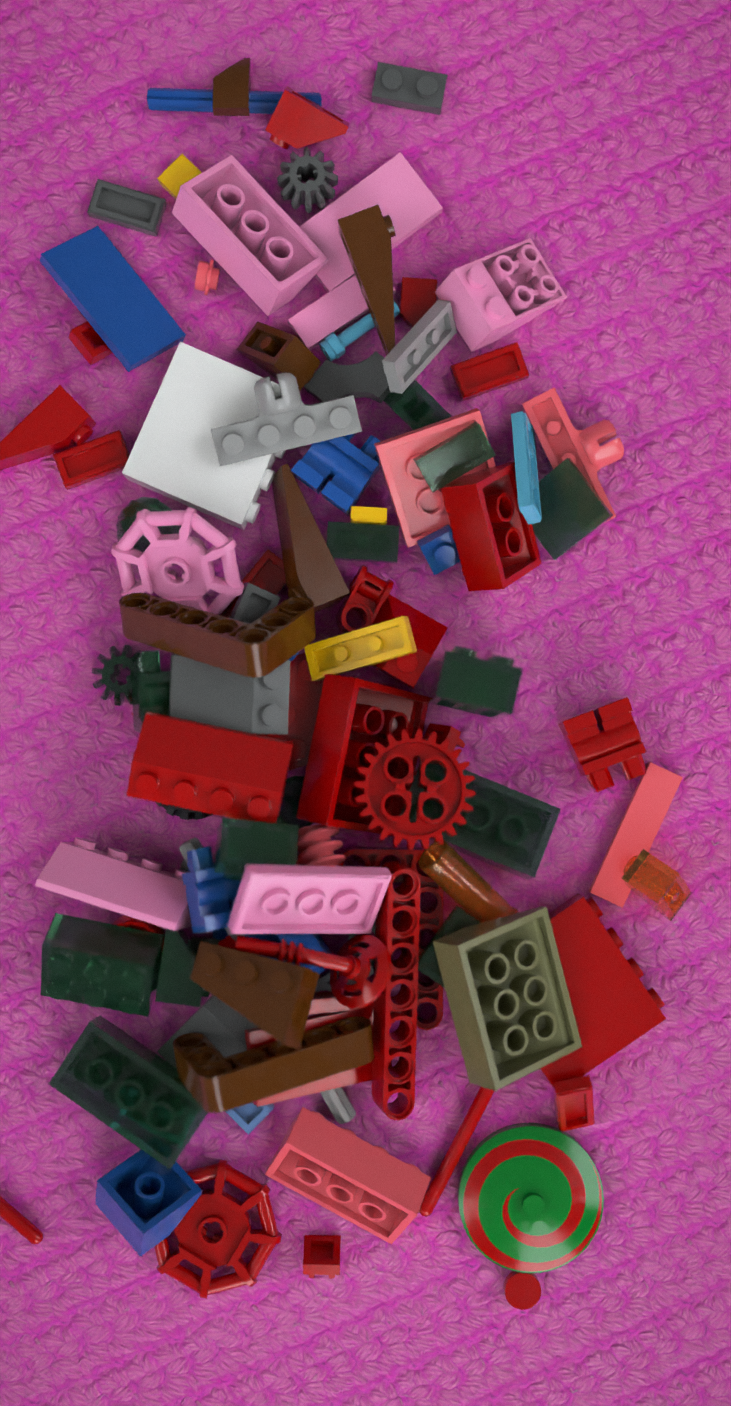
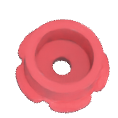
M211 259L210 263L199 261L195 290L204 291V295H208L210 289L217 290L220 269L214 268V260Z

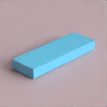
M520 411L511 414L518 508L529 525L541 522L542 514L534 429L526 413Z

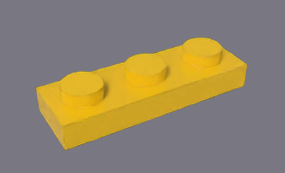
M408 616L394 618L308 644L304 647L312 681L323 680L325 674L340 675L417 652Z

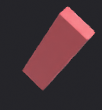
M652 762L647 763L645 767L646 774L641 776L588 892L622 908L683 778Z

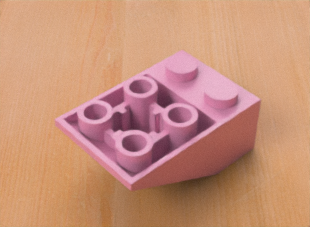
M531 238L454 269L435 291L439 300L451 302L456 328L471 352L501 339L567 298Z

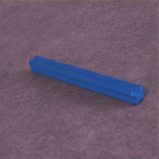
M149 88L147 104L150 110L213 112V89ZM250 91V113L273 114L283 92ZM298 92L322 107L320 93Z

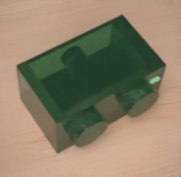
M222 818L217 828L214 872L224 873V877L227 879L242 880L246 865L296 866L299 826Z

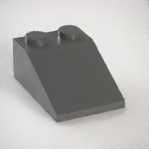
M171 655L169 716L252 734H288L291 660H287L266 676L251 678L183 656Z
M211 995L157 1052L177 1071L173 1041L178 1036L193 1032L202 1033L224 1057L246 1051L244 1030L257 1028L258 1026L214 995Z

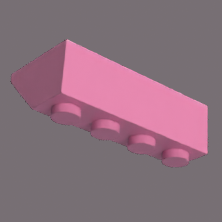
M232 155L180 186L172 214L267 316L290 302L327 263L329 258Z
M75 837L74 842H61L36 880L35 886L173 931L192 926L186 897V885L183 884L182 874L189 871L176 869L175 874L162 870L163 864L160 862L142 858L141 863L128 859L130 853L115 848H108V851L104 852L95 849L96 842L88 839Z

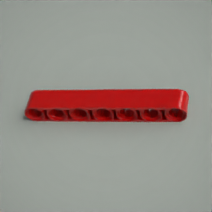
M391 861L381 866L387 867L392 877L376 917L375 937L382 940L387 946L390 958L397 948L402 947V952L399 958L391 961V971L387 985L381 995L374 1001L373 1046L375 1056L372 1060L371 1093L373 1101L388 1118L399 1121L411 1114L415 1104L421 884L416 872L400 862ZM403 873V883L398 888L393 889L394 879ZM402 910V919L397 924L392 925L393 916ZM375 958L374 978L378 966L377 958ZM397 984H401L398 994L390 997L392 988ZM400 1020L399 1027L394 1032L389 1033L391 1025L395 1021ZM399 1056L397 1064L388 1068L391 1060ZM398 1092L397 1098L393 1102L388 1103L390 1096Z

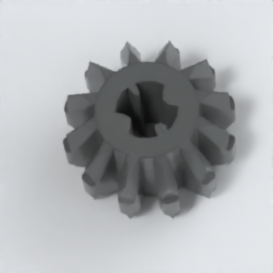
M307 147L304 149V156L299 157L298 154L292 151L290 154L291 163L282 162L280 168L283 174L277 177L278 186L283 188L281 197L284 201L292 199L291 206L294 210L298 209L301 204H305L306 212L310 213L312 211V204L315 203L323 210L326 206L324 198L333 199L335 197L333 187L338 184V176L332 173L334 171V163L332 160L324 162V153L321 150L314 157L311 156L310 149Z

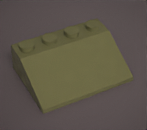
M541 906L462 928L433 941L470 1083L497 1091L582 1047L547 907Z

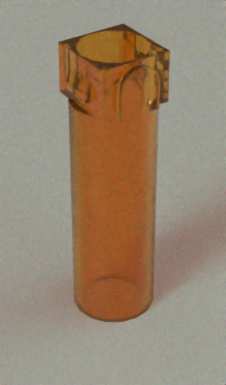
M443 840L444 843L440 846L436 842L429 845V849L424 850L418 864L420 869L478 924L519 913L445 840Z

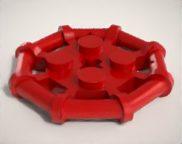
M220 1159L219 1163L185 1171L196 1184L215 1179L214 1190H203L201 1196L174 1229L175 1236L177 1235L179 1242L178 1250L170 1252L167 1237L154 1247L158 1261L156 1269L160 1274L166 1273L199 1293L200 1298L207 1299L208 1295L245 1285L252 1287L257 1283L258 1274L275 1245L281 1242L282 1234L277 1229L269 1197L270 1188L266 1183L262 1185L228 1165L227 1160ZM225 1181L249 1195L243 1201L238 1200L223 1191ZM255 1205L257 1206L262 1229L251 1228L250 1215L247 1211ZM216 1221L220 1224L219 1228L223 1231V1234L221 1236L215 1234L210 1238L206 1235L208 1229L204 1224ZM249 1241L259 1244L250 1261L246 1263L241 1258V1255ZM183 1259L188 1260L203 1269L202 1276L179 1263ZM226 1265L227 1267L232 1265L236 1271L212 1278V1270H216L218 1266Z

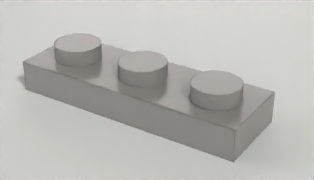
M437 300L382 360L390 392L402 394L457 333L450 301Z

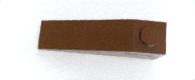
M375 205L338 219L340 237L387 356L395 347L391 237L396 236L390 216H383L379 205Z
M287 463L282 465L275 473L272 487L288 598L307 597L312 599L316 613L339 603L350 592Z

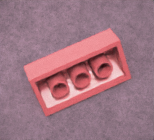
M302 1107L291 1123L264 1174L390 1244L398 1238L418 1215L431 1180L430 1176L421 1172L415 1165L404 1163L390 1155L384 1148L371 1145L357 1137L351 1130L340 1128L326 1120L320 1113L309 1111Z

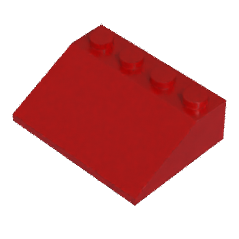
M325 674L296 818L325 826L380 834L382 829L379 826L370 831L367 829L373 821L371 816L360 818L359 816L367 807L366 804H358L354 801L356 797L364 794V791L354 788L355 782L365 781V777L358 774L357 769L358 767H370L364 760V755L368 753L377 756L373 747L374 743L378 742L386 748L388 746L386 741L388 734H391L396 741H400L401 731L405 729L411 739L414 738L419 728L423 735L430 697L358 678ZM418 757L413 758V780ZM397 760L388 763L387 770L390 776L396 779L406 777L407 768L404 763ZM413 781L409 787H405V791L411 792ZM391 797L385 801V810L389 815L396 817L404 813V804L399 798Z

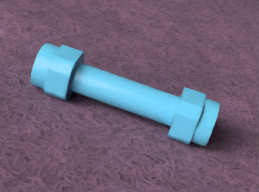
M394 301L395 319V317L400 314V309ZM370 313L337 336L335 333H331L324 338L325 340L319 343L322 352L330 362L346 353L345 347L375 327Z

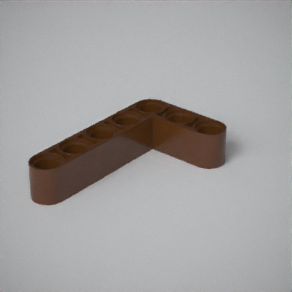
M146 593L127 594L119 600L123 635L127 639L251 678L270 674L316 638L314 602L307 597L288 598L251 624Z
M360 1016L345 1018L305 1031L299 1050L283 1045L277 1040L224 1057L202 1033H186L178 1036L173 1041L178 1078L203 1110L209 1113L225 1112L371 1062L375 1056L371 1022L369 1019Z

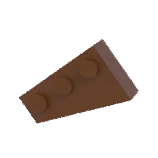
M201 942L190 979L283 1045L300 1049L320 974L306 967Z

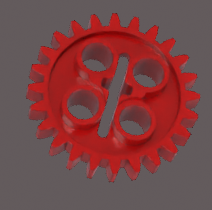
M419 728L414 738L411 739L405 729L401 731L400 741H396L391 734H388L386 737L388 746L386 748L378 742L374 743L373 747L377 756L368 753L364 755L363 758L370 767H358L357 773L365 777V781L355 782L354 788L364 791V794L356 797L354 801L358 804H366L367 807L359 816L360 818L372 817L373 821L367 829L370 831L379 826L382 829L379 837L380 841L384 840L389 834L394 836V848L402 840H406L408 851L413 850L416 841H420L423 850L429 849L430 838H433L440 846L444 843L443 831L447 835L454 837L456 831L452 824L455 823L461 826L466 824V820L460 815V812H471L473 810L470 804L464 802L466 798L476 795L475 791L466 789V785L474 781L475 776L463 774V771L470 765V762L458 763L456 759L462 750L457 749L450 753L447 750L450 739L447 738L439 745L436 743V732L434 731L428 740L423 739L422 731ZM418 757L420 759L417 786L424 789V792H421L416 798V822L411 823L409 821L412 794L410 791H405V787H409L413 781V758ZM396 760L404 763L407 768L406 777L396 779L390 776L387 770L388 763ZM438 764L444 772L443 780L440 782L430 781L425 775L426 765ZM391 797L399 798L404 804V813L396 817L389 815L385 810V801ZM433 800L440 805L442 812L438 819L432 820L424 815L422 806L425 801Z

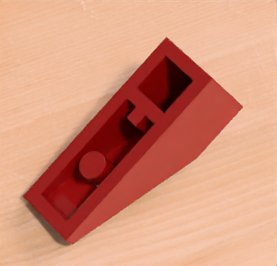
M59 385L0 441V470L72 448L76 443L77 445L84 443L92 435V428L96 425L95 421Z

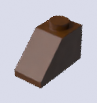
M258 321L237 348L242 355L277 380V374H293L297 379L299 391L312 379L315 370L321 364V361L295 335Z

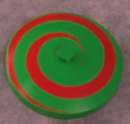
M529 1122L503 1127L488 1135L473 1149L460 1175L458 1206L468 1237L486 1258L511 1271L542 1273L568 1264L587 1248L601 1222L604 1194L599 1172L588 1152L578 1141L566 1132L559 1131L558 1128Z

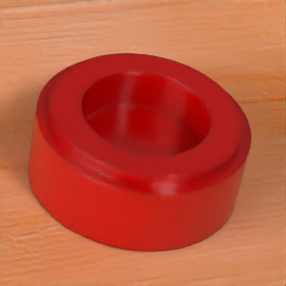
M512 1271L505 1278L504 1293L511 1306L516 1309L526 1310L538 1303L541 1297V1286L534 1273Z

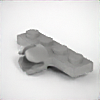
M277 374L282 396L278 397L274 396L270 376L261 378L256 381L254 386L259 416L254 419L211 429L220 466L362 432L354 395L307 405L301 400L297 379L293 374Z

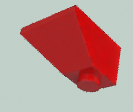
M389 594L372 625L401 616H408L417 652L371 666L413 689L448 627Z

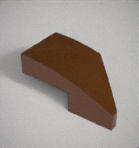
M250 58L238 61L213 78L214 116H249L251 91Z

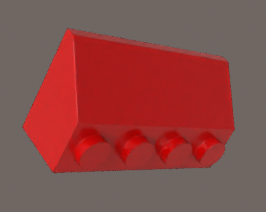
M147 711L132 759L126 796L275 827L281 811L294 742Z

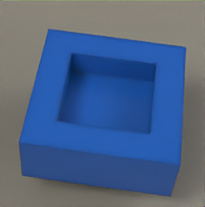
M449 524L417 541L434 575L460 562L456 543L453 539V532Z

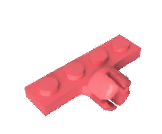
M555 387L522 403L583 533L616 518L597 475L602 468L620 460L624 455V447L620 438L599 446V444L617 435L614 425L609 420L604 419L583 430H577L572 425Z

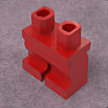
M628 697L558 724L577 765L580 776L586 775L594 792L615 786L608 769L609 766L614 764H620L626 781L646 774L644 760L641 755L646 753V749L631 713L633 710Z

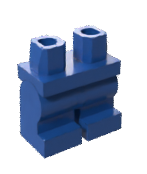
M356 433L313 443L301 460L299 459L294 465L291 472L295 478L317 494L321 492L325 500L348 516L351 512V506L356 505L371 480L380 470L379 459L374 446L380 440L372 435L369 436L361 449L350 443Z
M243 839L219 844L223 864L214 866L210 846L187 851L189 872L182 874L183 884L186 885V897L193 934L228 927L246 865H258L257 857L248 858Z

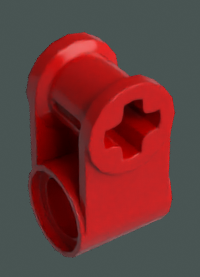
M362 564L348 590L350 593L345 597L337 612L336 625L339 630L345 634L371 626L379 610L387 600L394 581L390 579L385 581L368 572V567ZM350 609H355L362 615V625L358 629L350 627L346 621V615Z

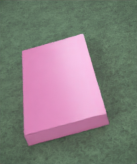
M401 152L300 226L302 231L329 258L327 263L315 275L327 292H330L355 275L339 234L338 219L379 205L382 215H389L393 223L396 236L391 237V246L394 249L442 213L443 207Z
M246 865L228 922V928L231 934H370L392 875L387 867Z

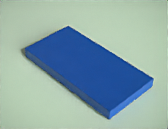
M99 226L41 254V264L128 372L183 342L186 334Z

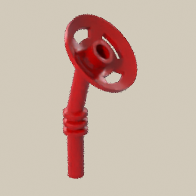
M361 934L351 938L339 949L336 955L304 948L303 943L295 946L293 941L288 945L286 940L277 943L237 935L235 950L275 957L278 961L282 962L285 959L286 963L290 964L294 961L295 965L298 966L300 963H306L331 969V991L341 1005L351 1009L364 1008L373 1003L385 989L390 976L391 958L388 948L382 940L373 935ZM359 943H367L370 945L367 949L362 947L352 948V946ZM355 953H361L359 958L354 957L352 955ZM377 958V972L373 982L367 979L371 970L370 960ZM337 971H339V979H338V980H337ZM349 979L352 980V981L357 982L356 984H353V985H348V984H347V982H348ZM361 990L362 994L356 997H346L344 991L357 992Z

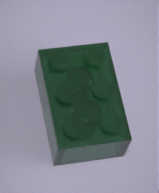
M55 913L42 944L41 995L57 1000H67L87 1004L92 1007H102L122 1011L127 1014L148 1017L159 985L164 935Z

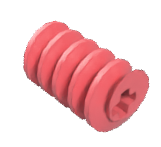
M310 825L294 831L293 836L298 839L295 842L296 850L301 852L298 856L299 864L302 866H337L346 861L345 855L334 854L335 850L343 846L342 841L331 840V837L339 834V828L325 825Z

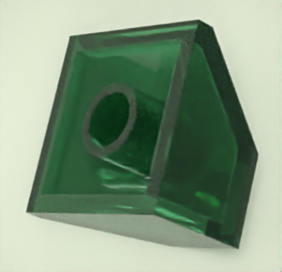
M166 928L155 1002L200 1007L202 996L209 997V992L190 979L198 951L183 929L173 931Z

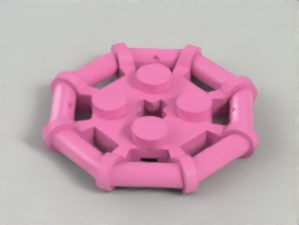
M188 507L187 510L154 512L143 509L137 512L136 520L119 542L112 545L111 554L116 558L123 589L120 594L123 597L131 593H144L147 591L149 594H152L154 592L163 599L221 615L234 598L242 595L244 590V584L240 581L234 549L237 544L233 537H226L199 516L194 508ZM181 525L179 534H161L157 527ZM192 529L214 546L206 549L201 539L190 536ZM143 534L150 542L144 552L134 548V545ZM220 557L225 578L215 576L213 561ZM132 564L138 565L140 581L135 580ZM173 564L181 566L184 569L182 577H177L176 572L169 571L168 567H172ZM210 589L220 593L211 604H207L202 598Z

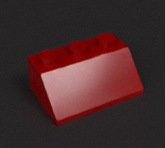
M515 461L462 476L441 488L444 506L447 509L453 539L456 543L468 591L504 589L542 564L532 524L528 525L518 508Z

